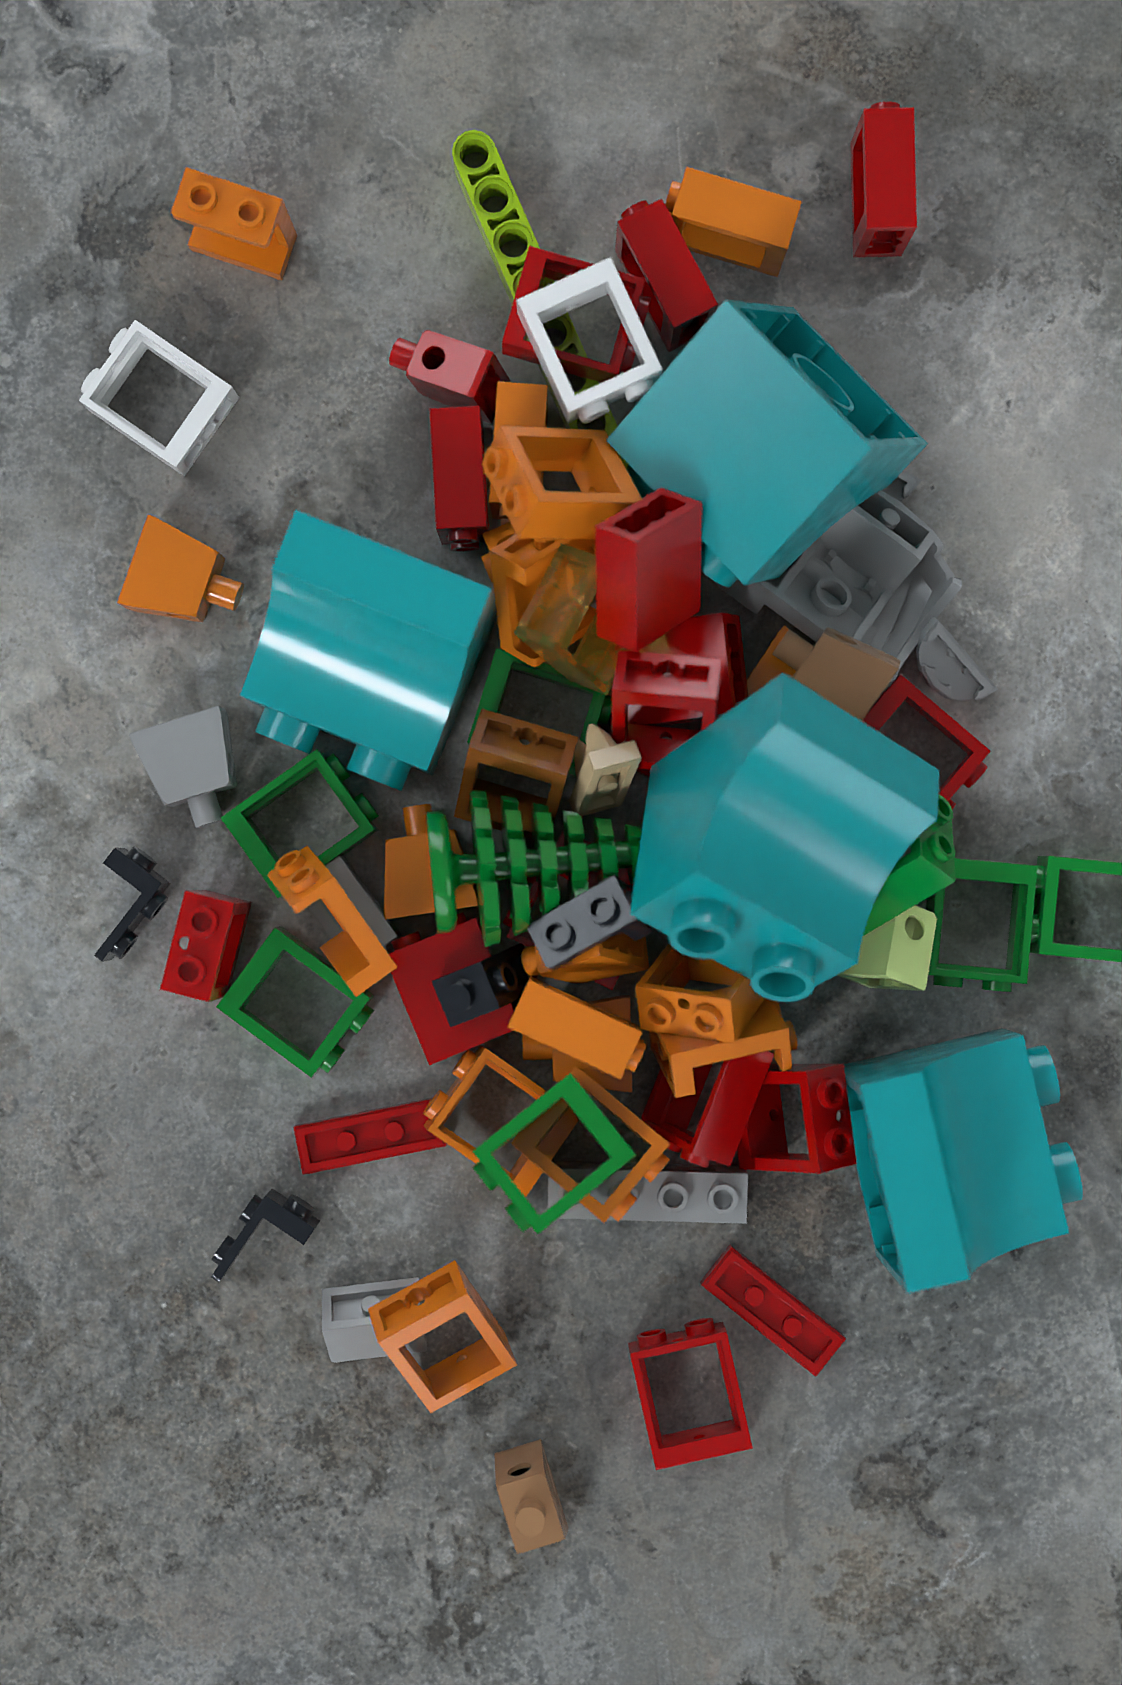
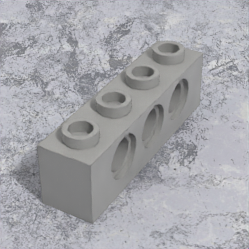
M552 1161L578 1184L605 1163ZM637 1163L625 1164L593 1190L590 1195L603 1205ZM666 1164L651 1183L642 1177L630 1193L638 1199L621 1220L747 1224L748 1173L746 1170L740 1169L739 1166L708 1165L705 1168L696 1164ZM548 1177V1208H550L565 1196L567 1192ZM579 1202L559 1218L599 1220ZM610 1216L607 1220H615V1219Z

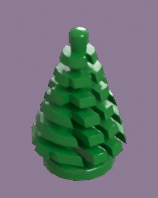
M470 790L473 853L456 854L451 850L446 815L440 811L426 812L437 933L451 932L455 929L457 925L455 891L461 885L476 884L484 946L488 947L500 943V914L496 880H506L510 919H512L514 936L527 931L530 924L529 886L526 884L528 877H536V882H538L540 912L543 911V916L560 907L557 875L566 874L568 876L567 887L570 900L589 890L588 872L598 871L597 880L599 884L613 875L618 878V869L628 868L629 881L631 884L635 882L642 828L625 824L624 841H614L611 819L594 817V843L586 844L584 843V830L579 813L563 810L564 846L556 847L555 842H553L554 830L551 813H548L549 806L532 802L531 824L534 849L525 850L518 800L501 795V829L504 852L494 853L492 825L486 792Z

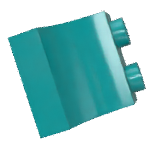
M725 300L606 440L628 463L625 468L642 498L659 488H664L702 502L701 571L725 587H731L737 579L744 585L778 578L811 544L837 521L875 493L887 488L928 445L794 307Z
M295 510L272 566V587L264 626L252 664L240 696L248 701L264 707L255 732L308 754L311 753L320 730L353 743L356 746L347 769L399 791H402L411 767L433 776L497 619L492 588Z
M782 673L651 766L630 915L669 935L671 945L679 952L695 958H711L751 980L753 990L767 999L781 1002L804 999L812 993L815 986L859 963L863 933L881 887L907 848L924 830L937 820L939 769L785 673Z
M1001 1028L844 1064L857 1161L855 1166L876 1257L907 1294L970 1280L972 1273L979 1266L1001 1254L1038 1241L1069 1234L1063 1204L1082 1200L1083 1187L1077 1161L1070 1145L1066 1141L1052 1145L1048 1143L1040 1107L1059 1103L1060 1087L1052 1057L1045 1045L1026 1048L1024 1035Z

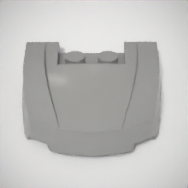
M879 491L860 503L823 533L778 578L744 585L737 579L731 587H725L718 584V587L756 615L765 604L815 642L818 641L824 630L829 627L896 657L901 661L899 669L881 693L882 695L893 683L903 663L917 645L921 631L932 617L937 619L960 591L962 580L955 577L941 556L943 542L933 530L900 501L883 491Z

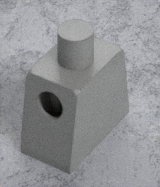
M215 706L129 733L130 740L165 806L174 807L188 802L195 828L205 827L222 821L221 817L223 815L216 793L237 787L229 719L226 709Z

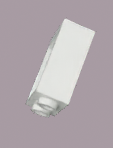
M611 257L517 299V314L568 423L580 418L583 424L596 420L609 412V404L624 397L627 398L628 402L642 399L660 378L662 367ZM609 294L641 365L575 395L542 324Z
M134 320L129 329L123 328L116 334L109 347L111 355L102 368L93 369L86 377L81 387L83 395L79 401L91 413L185 477L231 411L239 396L231 385ZM147 349L206 389L166 447L107 407Z

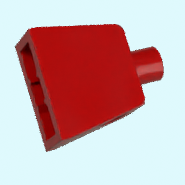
M425 330L422 333L418 344L398 338L392 347L389 357L390 366L406 371V377L420 394L449 407L480 406L482 421L492 424L495 418L497 381H511L494 352L430 330Z

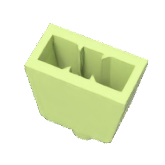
M915 905L864 935L860 947L859 963L837 974V976L869 988L925 991L937 922L935 914Z

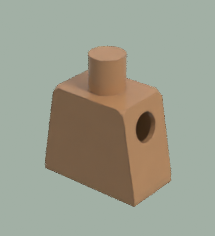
M829 627L824 630L814 646L789 629L772 653V655L796 670L792 677L794 680L860 721L863 720L896 674L901 662L892 655Z
M539 1439L495 1453L496 1488L517 1554L564 1540L568 1533V1524L542 1440ZM530 1468L527 1472L521 1475H511V1473L518 1469Z

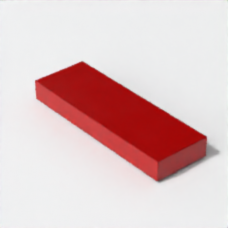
M432 1098L295 1125L293 1128L302 1174L305 1175L447 1146V1143L424 1127L428 1117L423 1115V1112Z
M731 1244L700 1281L701 1286L815 1377L846 1340V1337Z

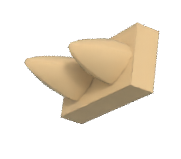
M590 724L588 726L586 744L578 740L574 752L577 780L569 799L573 812L584 816L622 805L642 758L635 741L617 745L612 737L597 725Z

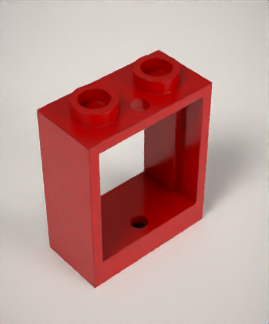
M885 101L875 103L870 108L863 109L850 143L853 257H900L917 228L914 107H900V104L897 102Z
M661 198L651 204L644 200L627 208L621 214L622 219L617 221L615 252L626 273L646 279L643 295L651 297L648 314L668 352H671L694 338L717 311L718 303L663 199Z
M529 246L502 339V354L541 365L531 342L527 341V333L517 314V299L542 289L545 277L559 281L594 264ZM617 271L642 326H644L651 302V297L643 295L646 279ZM622 322L609 364L554 349L564 372L601 383L620 375L621 372L625 373L631 370L636 355L632 344L629 343L630 340Z
M480 406L429 408L435 519L440 542L442 545L450 544L451 551L466 552L479 550L480 543L485 542L482 533L489 531L486 474L482 466L485 447Z
M618 650L612 686V739L617 745L635 741L642 757L637 769L651 770L652 765L698 734L701 730L628 724V704L703 711V730L718 719L721 659ZM671 673L673 674V676L667 678L664 677L663 674Z
M900 674L873 704L862 722L879 731L905 700L964 750L968 755L940 786L938 795L944 797L953 810L956 803L951 800L952 796L962 785L969 789L983 775L988 766L982 761L991 750Z
M185 890L159 990L206 1002L223 998L231 986L252 902L207 890ZM183 937L189 938L187 949H183L180 946V940Z
M764 1051L723 1061L695 1133L687 1130V1127L713 1063L693 1067L695 1094L675 1098L660 1069L641 1120L669 1143L667 1149L680 1153L681 1158L705 1168L708 1167L710 1160L730 1166L774 1053Z
M770 1064L737 1147L739 1168L743 1170L820 1174L856 1165L844 1064H792L793 1068L791 1070L783 1072L778 1064ZM779 1084H800L809 1154L788 1153ZM838 1111L840 1112V1115H841L839 1121L837 1120V1112H838Z
M701 1318L686 1323L684 1325L685 1330L666 1334L665 1329H652L639 1333L636 1336L637 1341L628 1343L656 1470L753 1449L729 1339L723 1322L714 1323L713 1318ZM716 1343L732 1420L661 1435L644 1359Z

